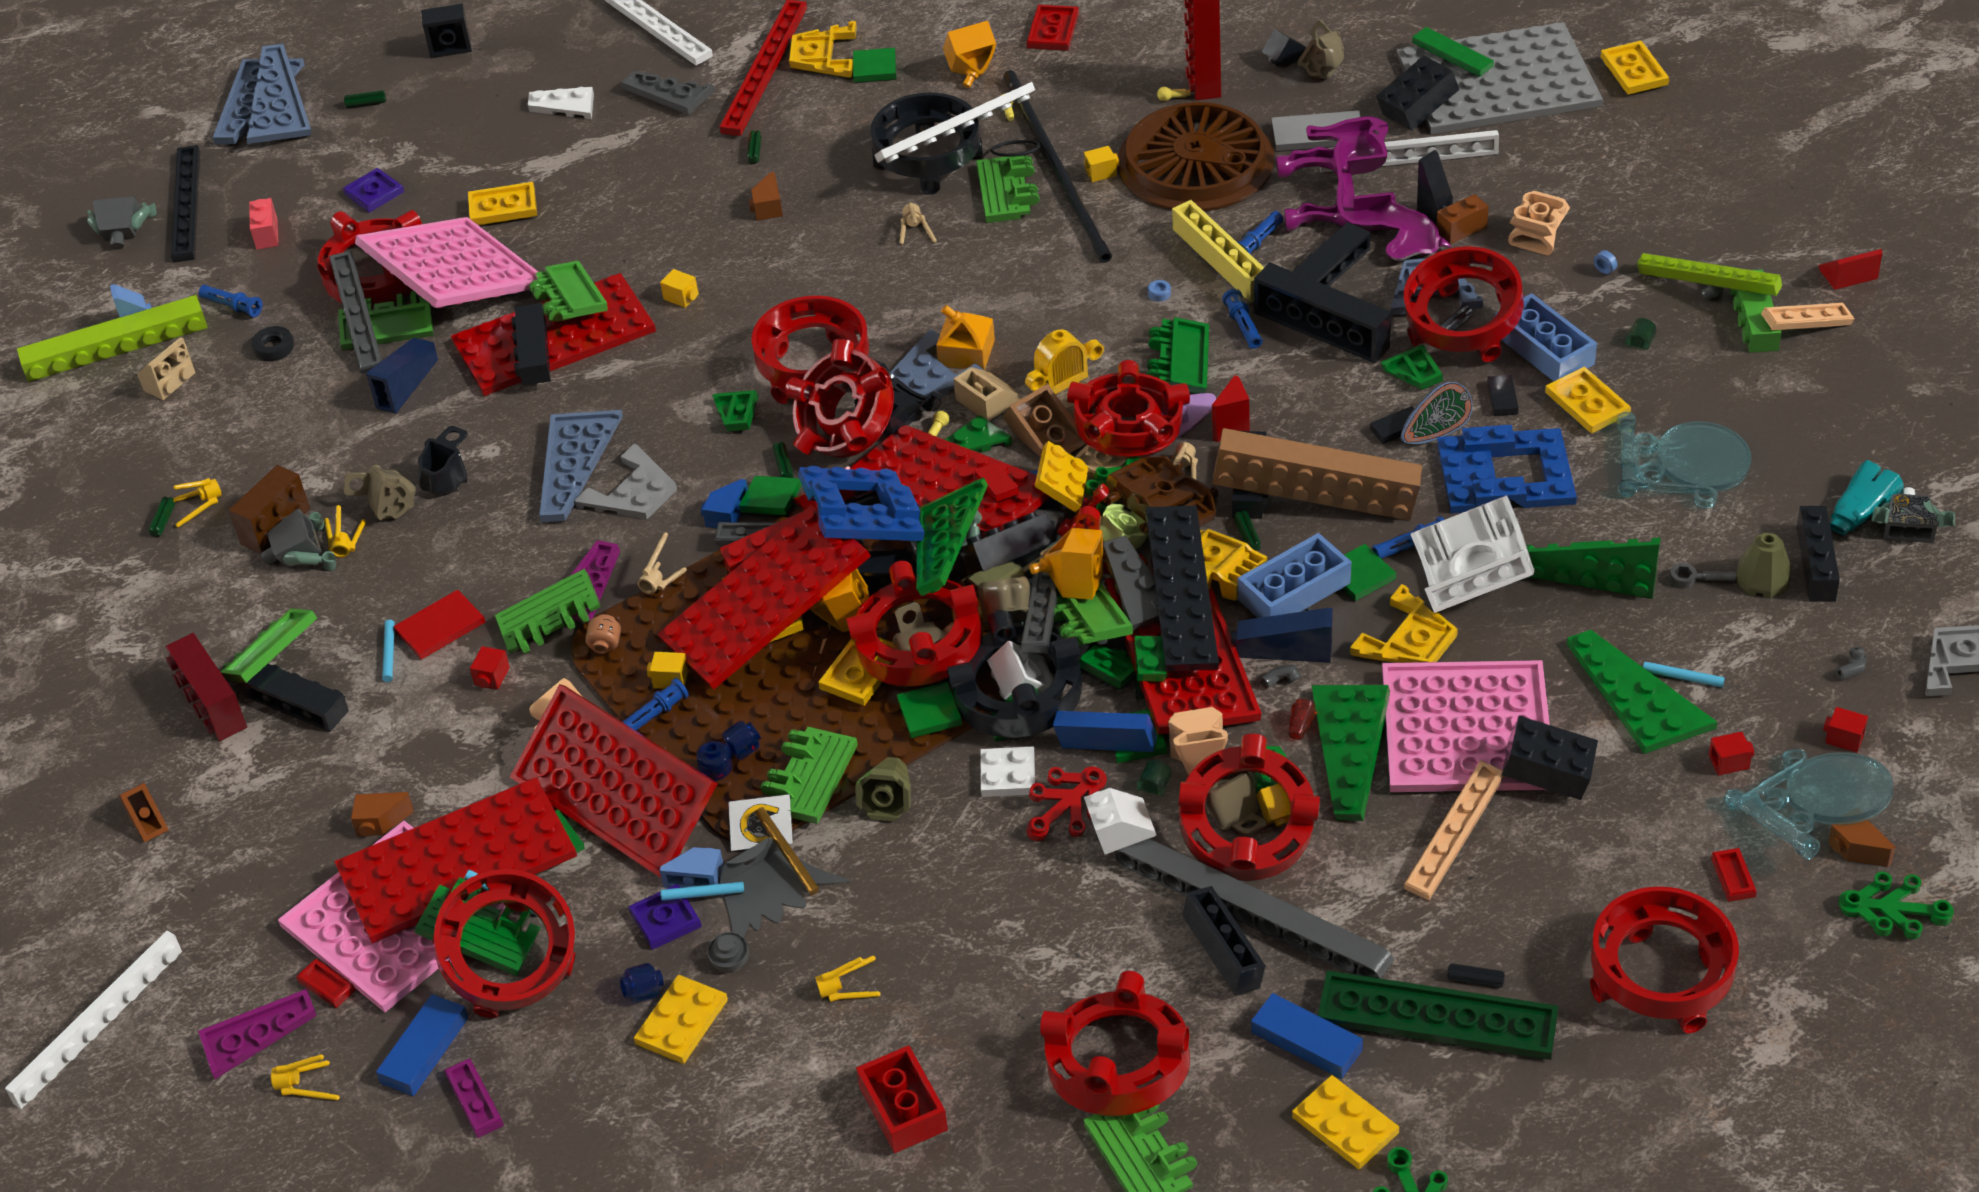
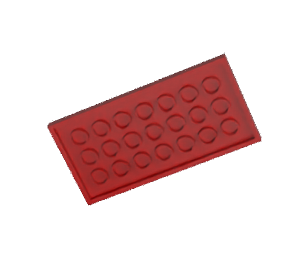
M621 273L594 282L607 302L608 311L556 322L550 321L547 318V314H545L550 371L656 332L654 322ZM547 299V300H545V301H543V302H540V303H542V304L544 305L546 302H548V301L550 302L551 300H550V299ZM515 312L451 335L452 343L483 396L522 382L521 376L516 377L514 363H518V361H515L513 348L517 346H514L512 332L516 331H513L511 317H515Z
M908 425L900 427L895 434L890 435L851 467L852 470L866 468L880 471L881 469L896 471L901 484L909 486L918 507H921L976 481L975 469L997 462L1016 483L1019 494L996 502L989 492L985 491L978 507L982 520L977 526L980 528L982 538L986 537L985 531L998 526L1000 530L1005 529L1004 523L1015 519L1018 522H1022L1021 516L1034 512L1050 498L1049 495L1035 487L1037 475Z
M811 504L657 635L674 653H685L687 665L714 690L871 556L867 549L855 539L824 538L818 524V509Z
M1114 578L1105 579L1104 585L1106 590L1123 612L1120 595L1117 594L1114 586ZM1212 587L1209 589V597L1219 660L1218 670L1169 671L1164 681H1139L1158 735L1170 733L1168 721L1174 713L1213 707L1222 713L1223 726L1261 721V710L1236 647L1231 643L1232 637ZM1159 621L1136 629L1131 635L1122 636L1136 675L1134 636H1161Z
M561 684L557 687L510 775V778L519 784L537 777L552 806L660 878L661 866L680 855L718 784Z
M535 777L334 862L367 935L373 944L417 925L439 884L449 888L450 894L459 877L464 879L468 869L478 874L496 869H515L535 875L577 857V853L539 780ZM465 893L461 896V899L466 901L469 895Z

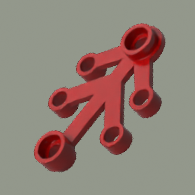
M1102 483L1093 492V497L1089 500L1086 497L1083 498L1080 508L1084 506L1096 508V505L1109 494V488ZM1079 509L1071 520L1066 518L1057 527V533L1061 537L1074 528ZM1086 517V525L1090 526V518Z
M1053 767L1049 770L1047 780L1051 785L1058 786L1061 783L1078 785L1074 789L1045 788L1041 783L1031 785L1029 790L1031 800L1035 802L1060 800L1042 817H1034L1028 822L1026 833L1033 841L1044 840L1048 835L1049 825L1069 808L1070 824L1068 832L1073 837L1082 836L1086 824L1082 820L1081 797L1087 792L1089 796L1102 790L1107 782L1106 774L1098 767H1087L1081 773H1068L1059 767ZM1057 774L1060 776V778L1055 779L1051 775ZM1090 776H1093L1098 780H1092L1090 779ZM1039 790L1042 794L1037 795L1033 791ZM1087 809V812H1086L1087 817H1088L1090 820H1092V819H1091V816H1090V814H1089V811H1088V809ZM1034 825H1040L1043 828L1038 829ZM1078 825L1081 830H1075L1072 826Z

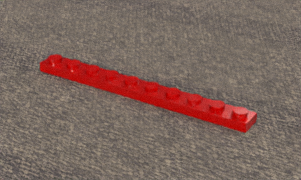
M786 0L720 125L721 134L742 135L788 47L792 35H794L807 10L806 1Z

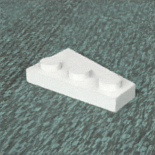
M593 87L529 92V112L550 115L561 112L566 113V117H574L576 114L584 115L585 119L592 120Z

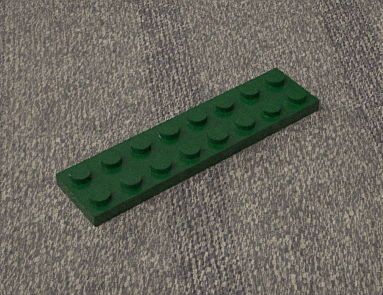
M1327 970L1318 1016L1342 1028L1551 1060L1559 1006Z

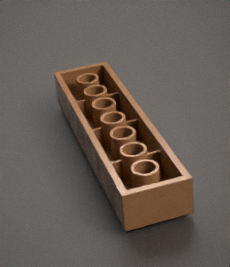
M1223 428L1212 484L1410 521L1420 488L1422 465Z

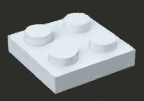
M1034 746L981 749L982 797L1029 795L1030 787L1035 783Z

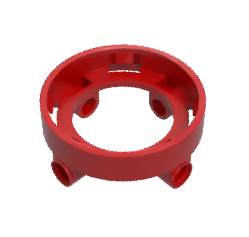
M410 210L396 219L379 218L357 223L343 211L335 213L330 221L334 235L320 250L317 264L327 293L333 299L342 303L329 256L343 253L355 246L356 235L422 225L418 214L414 210ZM383 265V274L370 277L359 276L361 287L366 288L362 289L364 298H371L373 307L374 304L396 302L397 294L402 293L405 298L414 290L390 273Z
M1455 247L1437 252L1426 258L1412 271L1404 288L1409 339L1414 347L1427 343L1435 348L1451 352L1476 350L1484 362L1494 361L1502 352L1500 340L1505 338L1516 327L1523 313L1524 294L1518 270L1503 255L1481 247ZM1471 264L1486 265V266L1492 267V270H1488V269L1481 268V267L1470 266V265H1471ZM1462 278L1479 279L1491 284L1495 288L1501 307L1494 319L1486 325L1470 331H1452L1439 326L1431 319L1427 310L1428 302L1436 290L1442 297L1451 296L1459 288L1458 279ZM1417 287H1421L1417 302H1411L1412 294H1415Z
M814 295L784 301L762 315L752 332L751 341L754 359L761 375L770 381V392L777 402L786 404L791 399L785 393V387L789 379L793 377L803 379L808 370L789 369L776 358H782L786 354L789 347V334L804 328L822 327L825 328L827 339L832 344L836 339L849 340L854 343V350L868 356L869 339L867 325L863 315L857 308L838 298ZM857 334H859L860 337H861L859 343H858V338H857V336H856ZM838 382V383H837V384L843 383V384H845V385L850 386V385H849L848 383H846V382Z
M907 561L895 562L889 569L892 584L887 585L870 596L862 604L855 616L846 618L859 661L871 676L892 685L920 686L943 680L948 677L947 667L969 662L978 651L982 641V625L977 608L979 604L974 586L971 584L963 587L956 582L947 580L945 586L941 587L937 592L921 596L917 590V577L914 576L911 564ZM937 599L946 603L955 614L952 629L936 644L933 643L932 636L927 632L913 634L909 639L911 651L890 648L882 643L876 634L878 622L883 614L889 609L908 601ZM964 633H969L966 640L959 647L955 648L954 646L960 641ZM876 656H878L886 661L893 662L894 664L888 665L876 661L874 659Z
M1254 733L1242 736L1241 746L1217 751L1202 760L1189 774L1186 782H1181L1178 804L1180 831L1192 855L1199 862L1243 881L1261 880L1276 876L1299 860L1311 840L1314 823L1318 820L1320 796H1314L1310 783L1302 771L1286 757L1266 749V737ZM1240 771H1252L1270 777L1281 786L1290 803V819L1284 831L1277 838L1259 846L1258 842L1250 837H1237L1230 843L1213 830L1206 816L1205 801L1212 786L1224 776ZM1198 830L1203 840L1214 849L1208 854V851L1202 844L1193 839L1192 834ZM1294 840L1298 848L1293 853L1290 850L1280 857L1278 861L1274 855L1283 851Z
M515 869L486 871L467 879L456 887L446 898L439 910L432 940L438 968L447 984L459 996L474 1004L473 1012L475 1014L491 1019L497 1018L500 1010L523 1008L546 997L560 984L565 976L570 977L576 952H574L575 928L573 917L564 898L552 885L542 878ZM483 884L487 886L488 891L474 896L464 904L461 899L462 895L465 893L469 895L475 890L482 888ZM552 901H554L552 905L560 917L564 915L566 918V924L559 927L555 915L547 906ZM504 902L507 908L519 912H527L530 909L541 919L547 931L549 944L544 961L534 973L517 982L495 983L481 978L468 967L461 953L460 941L466 923L478 910L494 903Z
M1657 886L1627 892L1609 903L1596 921L1591 947L1593 977L1590 978V988L1598 1003L1614 999L1625 1008L1641 1015L1658 1019H1676L1684 1033H1695L1706 1025L1707 1010L1717 1005L1727 995L1733 984L1739 956V943L1735 929L1727 916L1718 907L1690 891ZM1671 907L1684 910L1698 916V918L1695 920L1687 915L1669 911ZM1654 925H1669L1680 928L1693 935L1699 941L1698 953L1703 965L1709 968L1708 972L1697 985L1682 992L1660 993L1645 989L1633 982L1625 974L1619 963L1618 950L1622 941L1628 937L1630 942L1640 943L1651 936ZM1607 929L1612 930L1607 938L1605 949L1601 948L1599 945V935L1604 938Z
M1130 970L1124 971L1119 976L1115 991L1084 998L1063 1012L1045 1010L1042 1014L1040 1033L1045 1041V1057L1050 1082L1063 1100L1080 1110L1107 1116H1121L1142 1112L1157 1106L1172 1096L1183 1084L1188 1074L1191 1058L1189 1027L1185 1025L1180 1014L1171 1005L1157 997L1145 994V981L1139 973ZM1112 1016H1136L1148 1021L1158 1030L1157 1055L1146 1066L1131 1073L1117 1075L1115 1063L1104 1056L1092 1058L1087 1070L1076 1061L1072 1054V1044L1076 1035L1087 1024L1098 1019ZM1061 1063L1071 1078L1065 1080L1062 1074L1059 1075L1054 1066ZM1159 1074L1162 1076L1159 1080L1139 1089L1136 1087L1147 1083Z

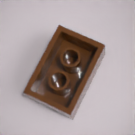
M276 465L228 511L240 545L261 554L271 547L268 538L270 530L296 509L306 514L310 510V506L299 474Z

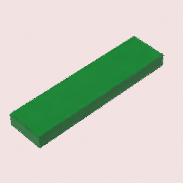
M1428 27L1412 36L1413 44L1479 77L1494 67V60Z

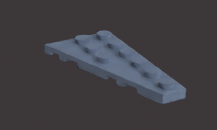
M284 45L262 46L251 119L249 121V131L247 133V144L311 135L309 121Z
M303 58L288 59L294 77L305 66ZM242 59L212 137L214 144H236L249 129L260 59Z
M622 410L551 414L539 514L541 522L566 521L575 504L574 500L581 494L623 418Z

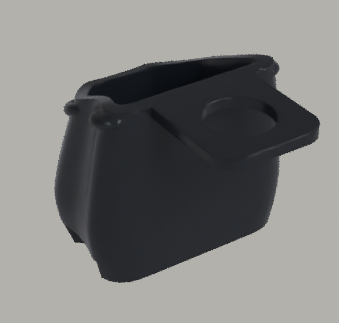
M449 426L436 439L429 438L425 441V448L418 458V484L423 491H429L436 496L450 494L458 491L457 488L462 483H467L466 468L460 451L456 448L468 436L466 430L456 426ZM453 432L460 435L458 439L453 441L446 439V436Z

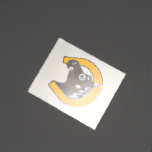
M790 794L729 802L731 851L750 849L766 838H771L755 815L756 810L761 807L765 808L789 844H793L791 811H788L791 810Z

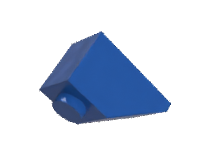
M740 479L710 492L707 501L703 502L701 506V516H704L706 527L717 529L718 522H738L742 514L739 504L748 489L746 479Z

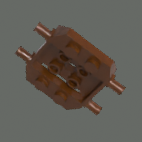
M1166 456L1143 457L1108 475L1106 484L1111 493L1103 501L1105 504L1107 503V506L1120 501L1146 521V507L1177 506L1193 498V501L1184 506L1197 505L1199 527L1214 520L1216 508L1213 498L1217 497L1219 492L1217 488L1212 487L1209 489L1198 480L1185 475L1182 471L1183 465L1181 461L1177 466H1174L1173 461ZM1146 522L1139 526L1143 534L1148 533Z

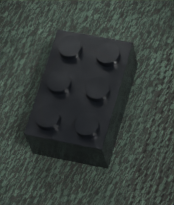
M1423 55L1376 95V98L1384 116L1412 131L1460 89L1453 70Z
M1519 715L1509 737L1501 775L1581 800L1591 780L1598 740Z

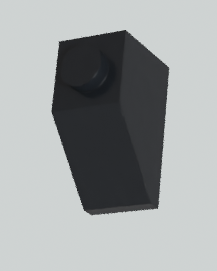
M1274 29L1262 53L1269 56L1267 61L1278 66L1281 63L1288 67L1299 60L1306 46Z

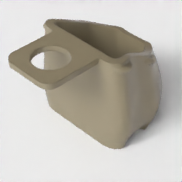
M1317 20L1310 30V35L1314 39L1310 41L1299 58L1298 65L1305 68L1307 74L1312 77L1328 79L1344 60V46L1338 30L1331 31L1322 20ZM1317 28H1323L1325 34L1318 36Z
M373 465L370 467L369 472L347 473L344 478L343 492L347 496H366L367 502L377 519H397L414 507L413 498L416 487L412 482L400 475L399 472L384 470L379 465ZM354 478L363 480V485L358 490H352L349 487L351 480Z
M1026 577L979 582L978 597L986 626H989V616L998 610L1008 611L1013 622L1026 620L1030 596V584Z
M917 602L900 607L895 611L900 632L894 635L892 641L898 650L911 651L909 639L918 632L929 633L934 644L947 635L933 622L924 623L920 605ZM909 610L915 611L916 619L910 624L904 623L902 620L904 613Z
M1240 771L1224 776L1210 789L1205 806L1209 815L1213 816L1217 821L1219 829L1226 831L1233 828L1239 833L1248 836L1266 826V820L1256 815L1259 805L1257 804L1254 781L1249 771ZM1250 821H1256V822H1257V824H1256L1254 827H1251V828H1243V827H1242V826H1243L1245 823H1247V822H1250Z

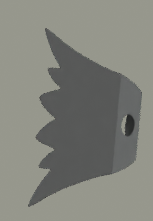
M766 838L725 863L721 873L720 884L744 883V893L723 895L730 916L732 932L739 933L744 937L749 924L758 931L762 921L761 915L776 923H780L783 916L782 904L797 908L806 907L801 891L808 892L771 838ZM755 858L749 865L742 864V862ZM801 861L816 884H836L851 881Z

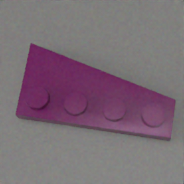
M597 540L571 575L585 569L589 574L600 602L619 556L620 549L618 544ZM586 608L589 616V621L586 623H589L593 619L596 610L591 612L589 608ZM578 613L572 616L573 620L584 622L580 619Z
M307 989L199 1030L198 1033L214 1079L219 1078L316 1017L317 1015Z

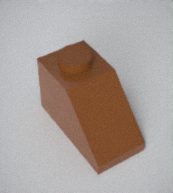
M770 172L751 189L752 199H748L750 212H755L757 221L783 216L775 172Z
M141 783L117 795L129 819L144 842L169 830L145 783Z
M409 793L355 794L351 821L356 835H384L411 815L414 808Z
M1858 810L1831 824L1828 843L1846 861L1884 867L1892 865L1896 847Z

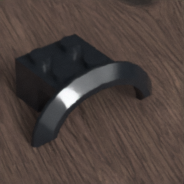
M875 360L888 372L894 392L893 411L890 421L883 432L885 435L890 436L895 434L900 427L909 426L923 411H936L941 406L940 392L933 391L931 396L917 393L901 383L889 371L885 363ZM857 399L854 400L855 407L857 406V403H858V400H857Z

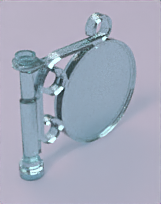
M1624 412L1616 418V427L1620 432L1622 480L1618 483L1617 489L1623 497L1629 498L1634 496L1638 489L1694 494V502L1698 506L1710 508L1716 504L1717 492L1735 487L1746 478L1752 459L1749 446L1740 435L1725 426L1702 421L1682 423L1669 429L1659 440L1649 433H1641L1635 437L1636 416L1634 414ZM1640 442L1651 444L1649 446L1641 445L1640 454H1652L1657 450L1658 463L1648 462L1639 466ZM1648 471L1658 473L1657 475H1652L1651 480L1643 475V473ZM1664 475H1666L1676 484L1660 482L1663 480ZM1699 494L1708 495L1711 499H1704Z
M1790 749L1782 755L1784 770L1766 779L1759 786L1745 794L1740 789L1728 790L1724 796V802L1730 810H1737L1739 808L1751 816L1757 823L1793 845L1797 854L1809 860L1820 849L1819 840L1807 834L1813 830L1814 821L1827 824H1851L1876 816L1892 800L1893 779L1885 766L1864 755L1828 753L1808 759L1805 751ZM1792 759H1800L1798 762L1792 764V761H1790ZM1787 779V790L1774 787ZM1765 793V799H1770V798H1774V797H1775V798H1780V799H1778V800H1770V801H1762L1760 798H1761V796ZM1788 802L1796 810V812L1789 815V819L1776 811L1784 808ZM1798 821L1807 822L1804 824H1796V822Z

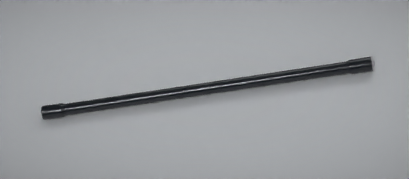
M1008 70L1004 73L1003 78L1009 90L1013 91L1021 87V83L1013 70ZM1029 100L1019 103L1026 120L1085 229L1097 257L1102 263L1109 262L1112 259V254L1098 232Z

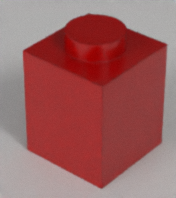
M484 646L480 648L470 667L475 686L499 689L510 669L506 651Z
M1836 707L1833 716H1827L1824 723L1823 731L1827 732L1825 743L1858 753L1865 735L1868 716Z
M1741 731L1711 738L1708 756L1718 776L1750 769L1751 758L1754 757V748Z

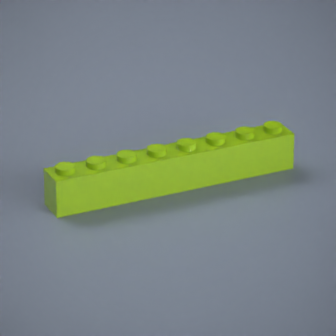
M194 295L17 348L27 381L30 382L208 327L198 297Z

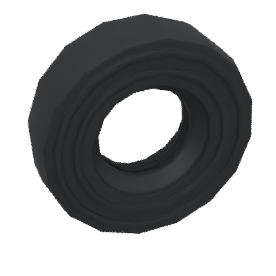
M281 326L264 328L252 338V349L255 355L264 361L282 359L290 354L294 348L292 334L288 329ZM273 340L281 341L278 345L272 347L265 346V344Z

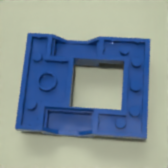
M1511 424L1462 428V435L1437 437V447L1450 514L1466 512L1506 495L1509 500L1512 499L1524 508L1576 504L1577 496L1561 428L1513 431ZM1539 454L1545 482L1524 483L1523 476L1496 478L1492 457Z
M818 466L799 467L798 477L808 501L817 502L818 524L824 538L923 541L925 532L919 521L920 509L909 486L901 484L896 471L890 469L875 471L866 468L852 470L842 467L828 469ZM839 490L876 491L881 504L865 506L850 503L845 505Z

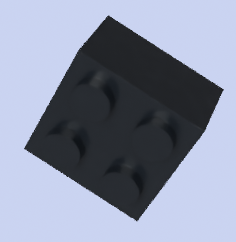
M463 3L421 10L422 25L431 58L472 52L471 37Z

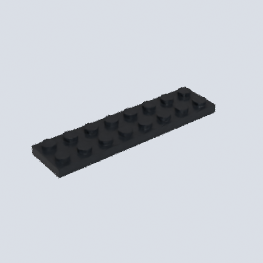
M1197 505L1146 507L1145 515L1165 672L1218 670L1219 660Z

